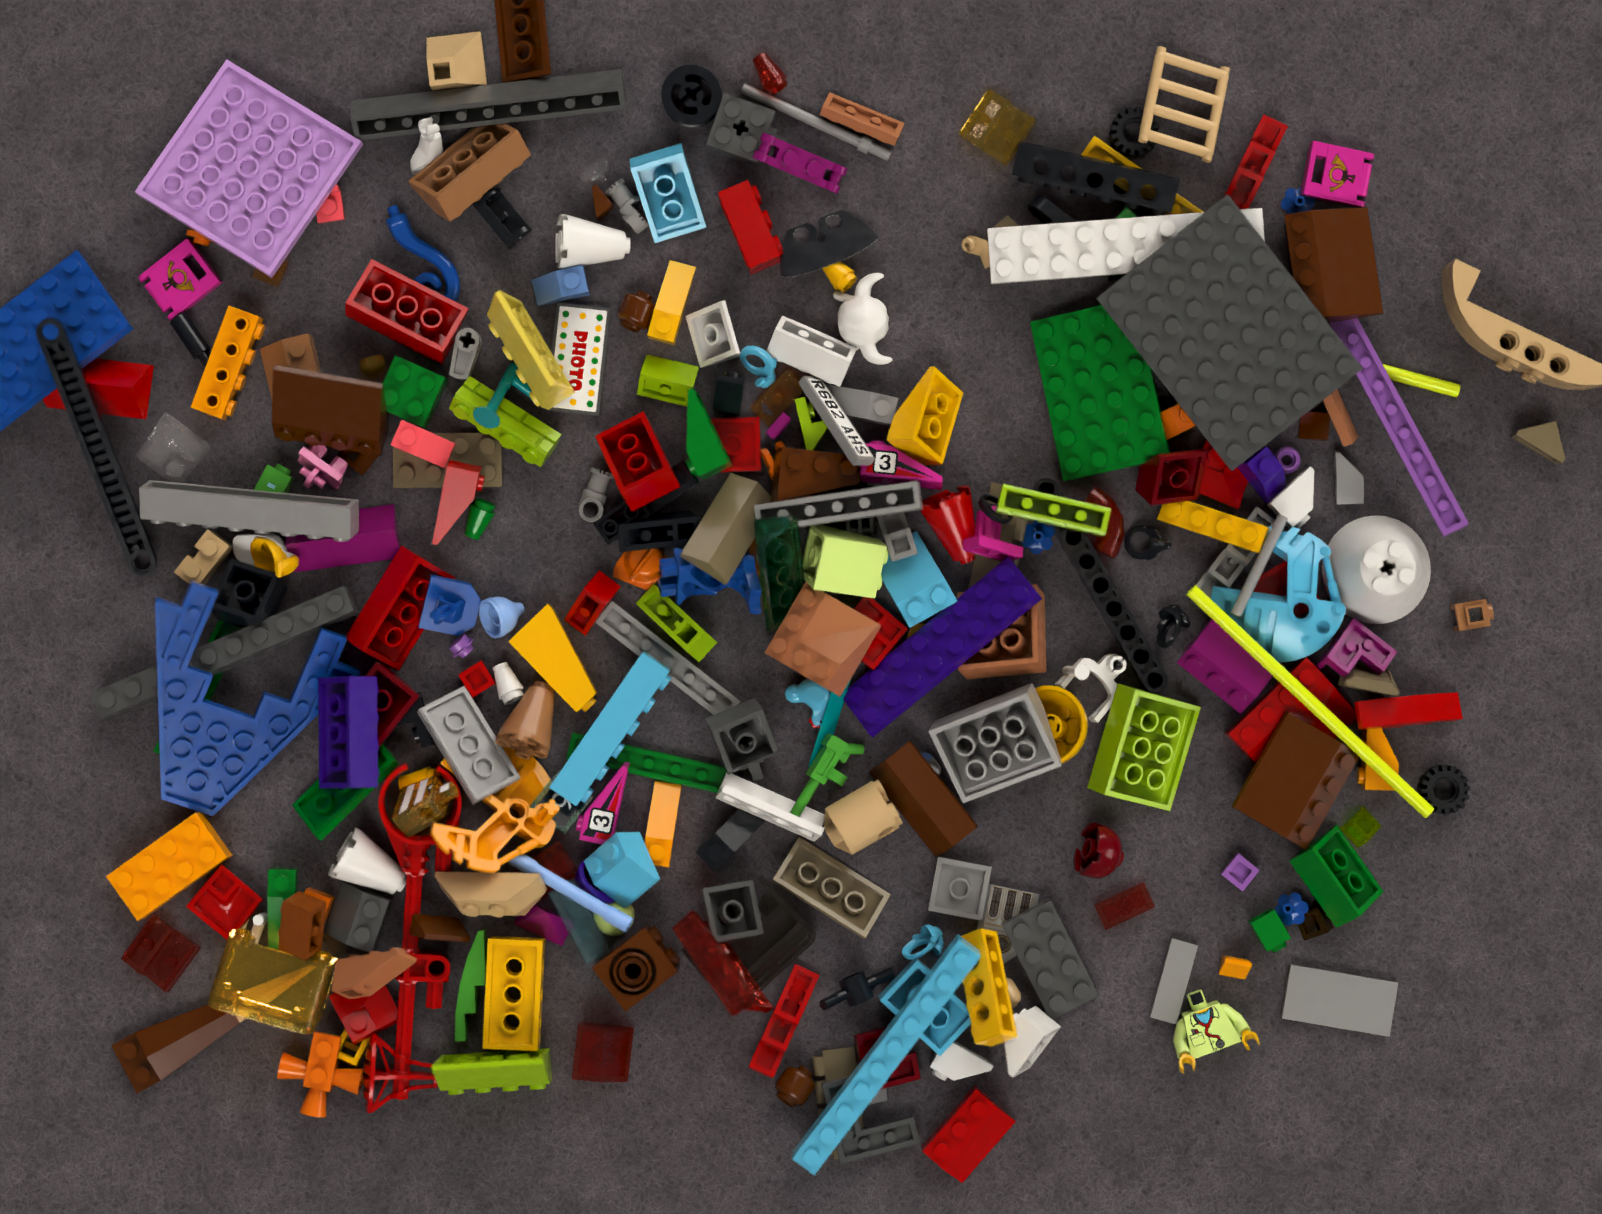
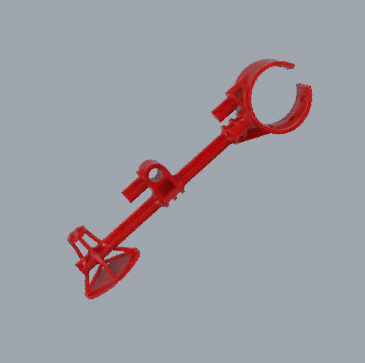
M406 762L398 765L382 781L378 792V809L401 866V871L406 875L401 948L406 950L407 954L415 957L416 962L394 978L399 983L395 1050L377 1034L371 1035L369 1040L370 1046L366 1049L365 1057L367 1060H365L363 1068L365 1072L363 1075V1085L365 1086L363 1088V1098L366 1100L365 1107L367 1113H373L390 1099H408L409 1091L438 1087L433 1072L410 1070L411 1064L432 1068V1063L411 1059L415 988L417 982H427L425 1008H442L443 982H449L450 963L446 955L441 952L420 951L418 948L419 937L410 934V926L413 914H420L423 876L429 872V868H426V861L430 859L426 855L427 849H430V845H436L434 871L451 872L452 849L449 848V854L446 855L436 844L431 834L423 836L410 835L400 831L390 821L385 809L386 792L394 778L408 770ZM437 764L435 771L447 780L454 797L453 811L445 825L459 828L462 807L459 787L452 775ZM435 960L441 961L444 964L443 970L439 973L430 972L428 968L431 962ZM376 1044H378L386 1069L375 1068ZM382 1046L394 1056V1069H389ZM389 1079H393L392 1092L379 1101ZM411 1079L432 1080L431 1084L409 1086V1080ZM374 1080H384L373 1103Z

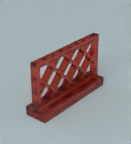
M690 911L672 927V930L731 1015L736 1016L742 1010L768 1013L773 1009V1006L728 942L718 943L709 931L707 921H703L696 911Z

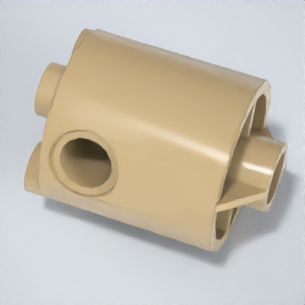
M879 780L865 784L825 808L824 830L834 847L854 855L897 830L899 825L903 824L893 803L886 804L889 802V799Z

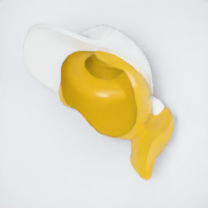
M274 533L236 535L233 539V551L238 561L274 572L278 578L292 573L299 565V558L288 552L286 542Z

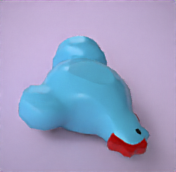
M809 678L803 680L798 685L792 684L788 686L785 690L786 700L791 703H805L812 708L811 718H809L808 722L811 723L812 728L820 729L831 691Z

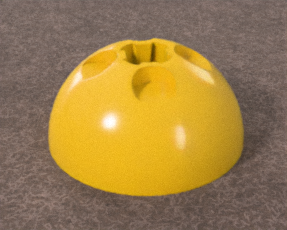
M1052 685L1036 687L1035 689L1044 706L1063 764L1079 752L1086 740L1088 731L1086 712L1080 701L1066 689Z

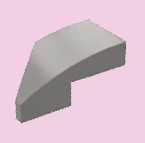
M1334 450L1336 505L1364 504L1363 474L1339 450Z

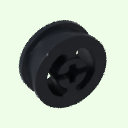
M691 64L678 67L667 76L662 86L661 98L668 116L674 122L684 127L697 128L710 123L716 117L722 100V91L717 78L711 71L702 66ZM689 78H697L704 81L712 92L710 103L706 106L703 105L705 101L703 90L696 94L697 100L695 102L689 99L683 103L686 109L697 110V113L693 115L680 112L673 105L672 101L673 92L677 87H680L679 98L681 103L688 98V91L696 93L700 90L697 83L686 82Z

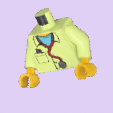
M1202 990L1186 995L1191 1010L1181 1013L1182 1019L1176 1023L1173 1038L1177 1057L1180 1059L1179 1071L1181 1073H1184L1183 1064L1189 1063L1192 1065L1194 1072L1196 1058L1241 1042L1240 1037H1242L1243 1045L1248 1051L1250 1050L1247 1044L1249 1039H1255L1257 1044L1260 1045L1257 1034L1251 1031L1243 1016L1231 1006L1220 1004L1217 1000L1207 1003Z

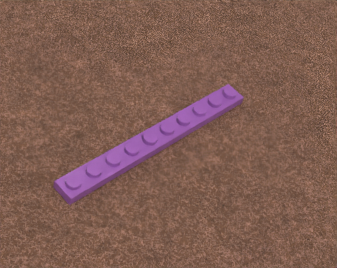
M1358 318L1328 323L1363 369L1356 376L1443 538L1468 526L1469 523Z

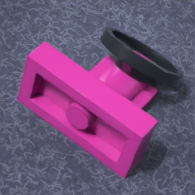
M990 494L982 495L978 501L982 511H977L975 536L963 540L962 550L998 561H1003L1007 557L1012 561L1023 558V547L1000 541L1001 524H1009L1013 516L1008 515L1007 519L1002 518V514L995 512L997 505L984 501L989 500L997 504L998 497Z

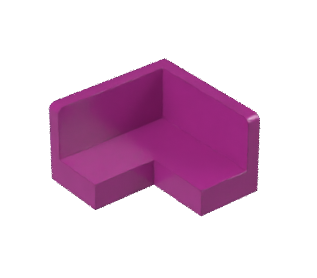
M1353 618L1339 631L1315 666L1320 670L1327 664L1341 676L1345 677L1360 659L1380 675L1385 671L1397 651Z

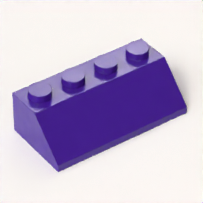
M345 676L318 678L319 788L378 787L379 742L377 740V724L379 716L377 713V677Z

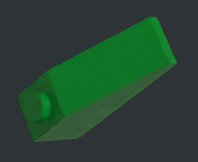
M271 867L268 869V949L279 950L278 931L281 926V905L285 899L298 892V868Z

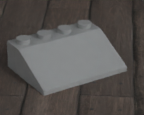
M1033 683L935 720L928 731L962 803L1062 766L1044 706Z

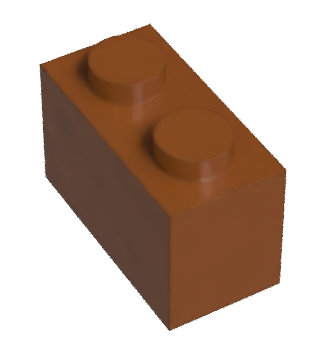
M300 891L285 899L281 905L282 916L281 926L278 931V949L303 960H307L322 949L326 902Z

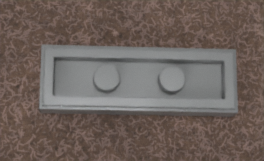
M1174 938L1170 939L1149 1017L1172 1024L1177 1023L1198 945Z

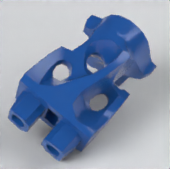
M674 548L672 558L659 559L661 577L672 576L671 578L658 579L661 597L675 596L677 605H680L685 599L693 595H716L717 591L731 587L738 591L741 597L745 598L749 613L761 614L760 595L762 589L756 572L754 555L745 553L727 585L680 557L683 549Z

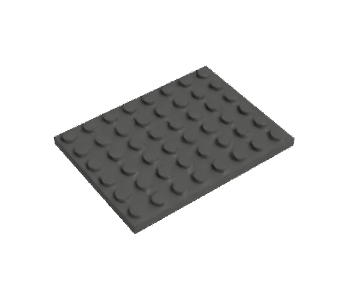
M1228 194L1096 298L1230 471L1237 468L1363 369Z

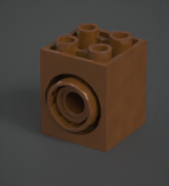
M647 923L598 960L592 967L625 1012L679 971L680 957L672 947L667 949L663 945L664 936L655 925L650 927ZM630 963L638 964L641 968V973L636 975L630 973L627 965Z

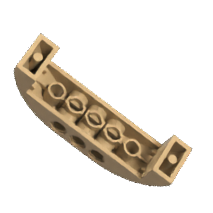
M1457 259L1444 266L1441 281L1443 300L1453 325L1468 344L1479 353L1496 361V367L1507 372H1511L1513 369L1521 373L1520 378L1536 384L1538 381L1551 387L1566 390H1586L1602 386L1601 363L1467 301L1481 270ZM1500 340L1503 341L1505 348L1501 347ZM1525 352L1529 355V360L1525 357ZM1550 364H1552L1554 371L1550 369Z

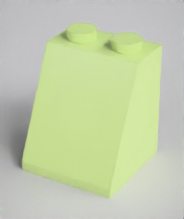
M825 525L810 526L799 575L814 590L875 598L877 590H880L882 586L881 571L883 564H886L888 560V549L878 538Z

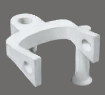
M1113 653L1104 655L1097 663L1090 658H1080L1073 666L1067 665L1062 669L1063 676L1054 685L1065 689L1074 677L1079 680H1085L1089 677L1090 672L1094 674L1104 685L1108 694L1107 699L1088 717L1091 722L1098 723L1112 705L1117 688V683L1114 679L1126 669L1127 664L1125 659H1122L1123 657Z

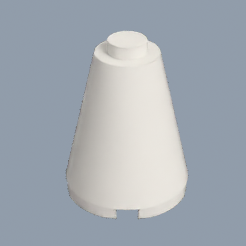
M567 214L559 215L557 225L562 226V230H559L555 237L557 269L624 259L625 254H629L630 237H626L624 231Z
M356 827L347 836L337 853V865L332 864L328 873L332 878L392 895L396 890L401 892L406 885V876L401 871V866Z

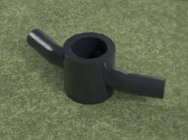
M892 967L867 978L864 971H860L839 980L838 982L842 990L822 999L819 1002L820 1007L823 1010H827L844 1000L847 1001L849 1007L873 998L872 987L895 978Z

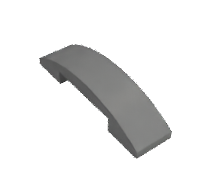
M866 483L867 486H872V488L887 486L883 484ZM904 513L876 517L891 562L918 554Z

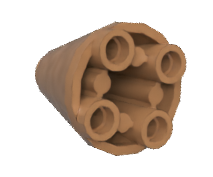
M535 681L501 726L495 742L502 747L515 750V755L522 759L529 760L531 756L547 758L551 747L555 700L554 689L548 683Z

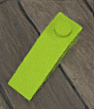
M655 584L636 602L650 618L698 662L718 643L668 596L661 597L659 588Z

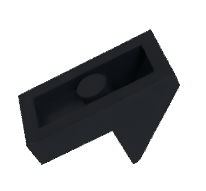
M417 692L420 697L397 726L415 722L416 727L412 728L416 744L420 743L423 748L435 745V742L417 713L418 709L425 706L422 693Z

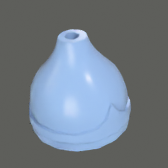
M499 596L487 598L481 601L479 605V617L486 633L495 639L511 632L515 628L519 617L525 612L522 603H516Z

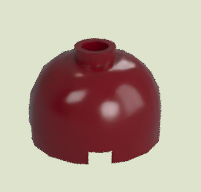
M1094 822L1089 823L1081 832V836H1086L1082 850L1080 852L1076 848L1074 853V869L1080 872V875L1099 879L1110 875L1117 866L1119 867L1122 864L1124 852L1122 851L1121 840L1113 829Z

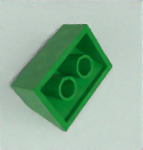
M1335 825L1312 841L1307 850L1302 848L1289 860L1296 873L1299 874L1336 928L1360 917L1384 892L1338 825Z

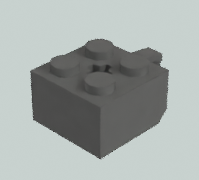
M724 93L706 147L709 151L753 166H759L760 161L752 158L754 151L759 149L761 144L759 139L762 132L787 143L788 139L776 135L777 129L772 127L776 116L775 110ZM741 125H744L747 133L743 132L741 136L737 135L735 128H740Z
M755 698L706 718L707 727L727 774L748 769L750 777L754 782L764 778L759 763L764 762L766 758L778 754V749L764 711Z

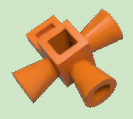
M315 1031L308 1062L283 1052L279 1063L277 1079H304L303 1087L309 1088L299 1111L301 1114L320 1118L326 1117V1091L330 1092L335 1086L359 1096L365 1072L363 1069L339 1068L340 1061H338L342 1036Z

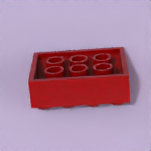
M1307 657L1300 659L1288 670L1291 675L1347 727L1357 719L1356 712ZM1279 681L1224 733L1254 764L1259 759L1285 711L1330 737L1337 738L1324 723Z

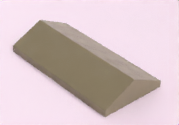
M730 473L681 552L680 557L727 585L758 533L754 505L770 503L771 496L757 481Z
M798 837L772 879V882L863 939L868 935L891 895L801 837Z

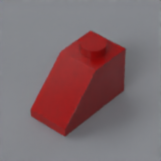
M599 570L584 587L564 618V621L586 636L621 586Z

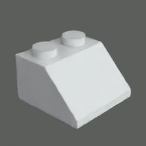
M1037 1006L1028 1010L1024 1008L1019 1014L1015 1013L1013 1015L1017 1037L1004 1042L1008 1073L1012 1078L1028 1070L1061 1028L1060 1025Z

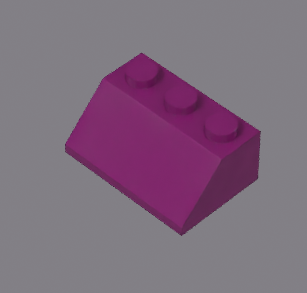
M1213 619L1186 646L1176 662L1240 714L1252 703L1273 677Z

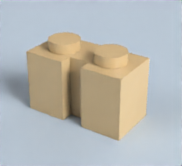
M207 529L194 547L199 550L195 557L187 555L174 571L175 574L188 584L194 581L205 585L233 550L232 544L210 529Z

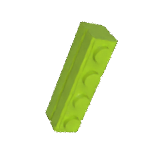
M469 376L455 393L449 409L453 411L457 418L467 420L475 425L482 434H489L497 439L504 448L512 449L522 455L526 462L542 467L556 448L562 434L504 397L496 411L500 419L499 425L496 428L481 426L474 419L473 411L477 407H486L494 391Z
M1002 484L995 512L1031 521L1036 520L1040 523L1079 532H1089L1092 535L1103 537L1106 534L1111 508Z

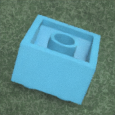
M616 832L584 860L593 884L623 908L629 907L660 880L640 832Z

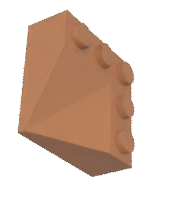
M805 582L764 653L841 697L882 625L825 592L812 589Z
M1037 584L1032 586L1042 599L958 667V671L967 680L1046 672L1045 594ZM957 592V598L964 592Z

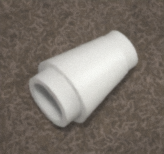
M504 662L494 666L492 669L499 699L503 700L505 705L520 700L524 695V687L508 663Z

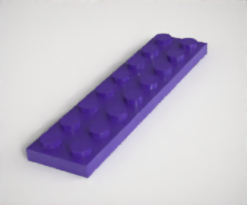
M1007 557L959 596L957 602L942 610L886 656L874 670H869L848 688L843 700L868 734L874 737L1042 599L1014 562Z

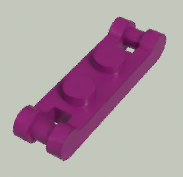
M762 132L759 139L761 144L758 151H754L752 158L838 194L841 187L839 182L841 177L846 175L847 168ZM771 146H775V151L771 157L768 153ZM826 169L832 171L828 181L823 179Z

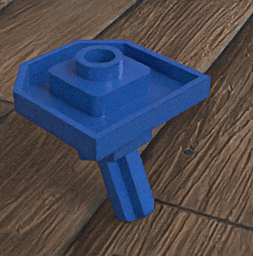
M431 575L418 628L459 636L475 626L481 598L469 582Z

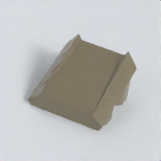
M1356 663L1347 676L1343 677L1339 674L1338 686L1387 696H1397L1400 693L1388 666L1379 675L1366 664Z

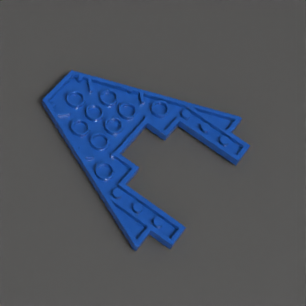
M191 581L181 605L158 597L154 600L160 796L162 800L214 816L318 715V678L359 676L360 670L338 661L347 637L320 627L289 700L264 691L254 715H250L204 699L213 675L210 672L188 664L216 600L218 590Z

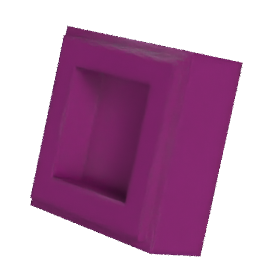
M783 412L765 432L766 435L772 440H776L790 424L791 418Z

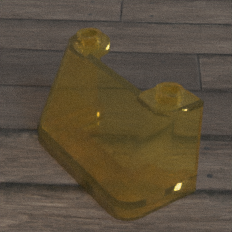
M232 929L228 935L210 991L209 1007L296 1033L312 1034L322 1019L338 958L331 957V954L328 952L319 951L307 960H303L287 952L256 944V938L247 929Z

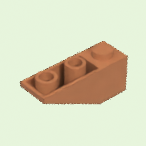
M390 948L387 952L370 951L368 955L351 954L348 955V958L337 959L331 991L348 999L371 996L416 962V958L407 954L406 950L402 948Z

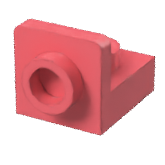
M335 185L316 213L318 224L345 220L342 193L338 185Z

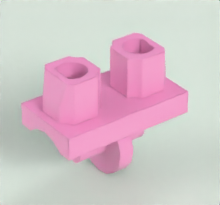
M310 445L307 449L303 446L298 453L300 456L297 460L298 463L304 466L299 473L306 477L303 485L308 489L313 484L322 489L327 483L337 490L342 484L343 475L348 467V463L338 456L330 464L324 462L322 458L326 455L328 449L322 445Z

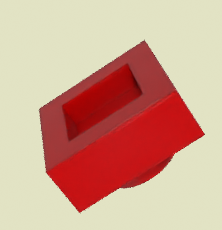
M482 660L458 674L472 698L496 684Z

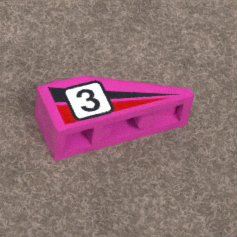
M871 441L870 444L865 443L876 460L870 466L861 465V482L894 485L918 481L920 482V488L942 490L943 477L896 448L886 445L885 442Z
M624 762L588 806L584 816L579 815L576 831H580L579 840L602 845L615 834L630 765L629 762Z

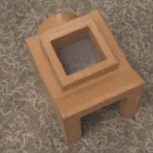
M1486 599L1449 605L1450 610H1455L1457 626H1453L1454 632L1491 626L1490 620L1494 619L1493 607L1491 604H1487Z

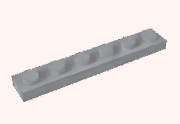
M611 601L595 623L636 655L640 656L645 651L671 670L668 673V676L671 677L670 681L713 715L732 708L741 702L615 602Z

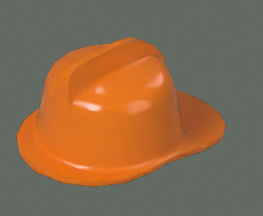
M661 548L624 552L613 569V577L648 590L661 576L659 559L666 558L664 551Z

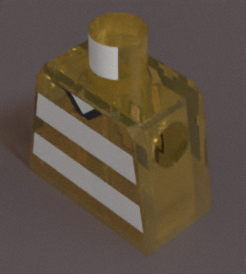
M436 776L401 788L392 819L405 836L409 838L442 819L446 814L449 801L458 797V789L453 782L443 785Z

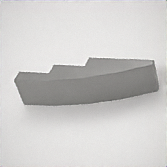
M1257 506L1245 519L1267 527L1273 526L1275 522L1272 517ZM1227 543L1196 583V586L1211 599L1213 586L1229 588L1256 553Z

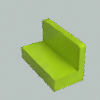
M646 355L639 377L637 395L687 407L688 390L694 388L699 367Z

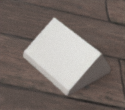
M725 300L686 315L700 368L740 357V351Z

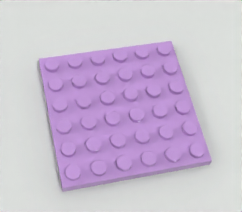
M226 59L135 190V193L236 257L273 278L357 155L363 143Z

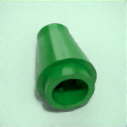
M475 498L474 503H470L464 535L479 540L496 514L494 512L496 505L487 500Z

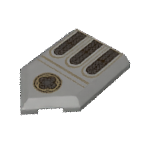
M989 884L982 921L978 920L977 929L982 928L997 932L1003 964L1017 956L1001 923L1037 905L1039 894Z

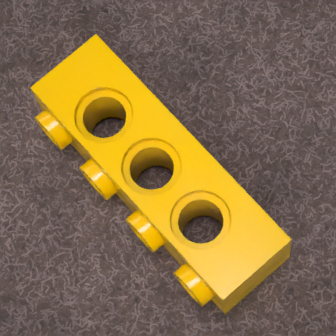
M980 928L962 935L961 937L979 949L981 954L980 959L962 981L967 1000L966 1007L972 1026L971 1034L975 1044L992 1047L1016 1038L1017 1032L997 932Z

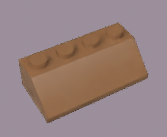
M505 123L473 127L413 176L408 183L437 215L451 222L453 219L458 218L471 204L480 200L483 194L494 185L499 184L512 170L521 166L531 153L519 131Z

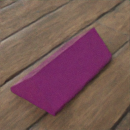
M395 504L359 509V532L348 541H335L333 537L310 539L307 538V535L302 534L286 536L287 551L299 558V565L294 570V573L393 559L400 549Z

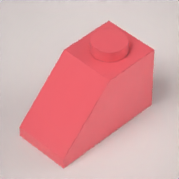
M401 420L391 446L445 468L455 443Z

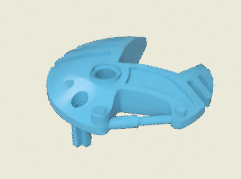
M1291 527L1288 532L1282 531L1272 551L1287 562L1286 596L1253 592L1241 617H1237L1231 614V611L1241 590L1213 586L1211 600L1278 662L1299 660L1321 649L1335 635L1346 612L1345 605L1341 603L1337 582L1334 580L1329 559L1331 549L1321 539L1309 532H1306L1304 536L1297 534L1301 529ZM1321 559H1323L1331 601L1318 600L1316 597L1318 563ZM1297 603H1304L1308 606L1309 613L1305 618L1299 619L1294 616L1293 608Z

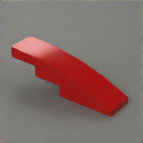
M1265 114L1262 115L1224 196L1228 194L1240 210L1249 209L1288 125Z
M1458 692L1410 695L1354 702L1358 729L1400 728L1407 725H1424L1463 719Z
M794 964L749 1063V1069L771 1079L774 1078L817 983L819 974Z

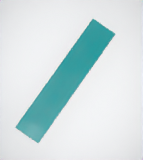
M850 681L841 697L833 692L830 694L808 767L811 766L819 750L822 748L821 742L825 735L829 733L834 735L844 703L843 698L847 693Z

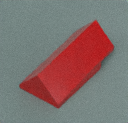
M95 358L82 368L101 415L147 419L154 365ZM57 388L43 398L46 407L66 410Z

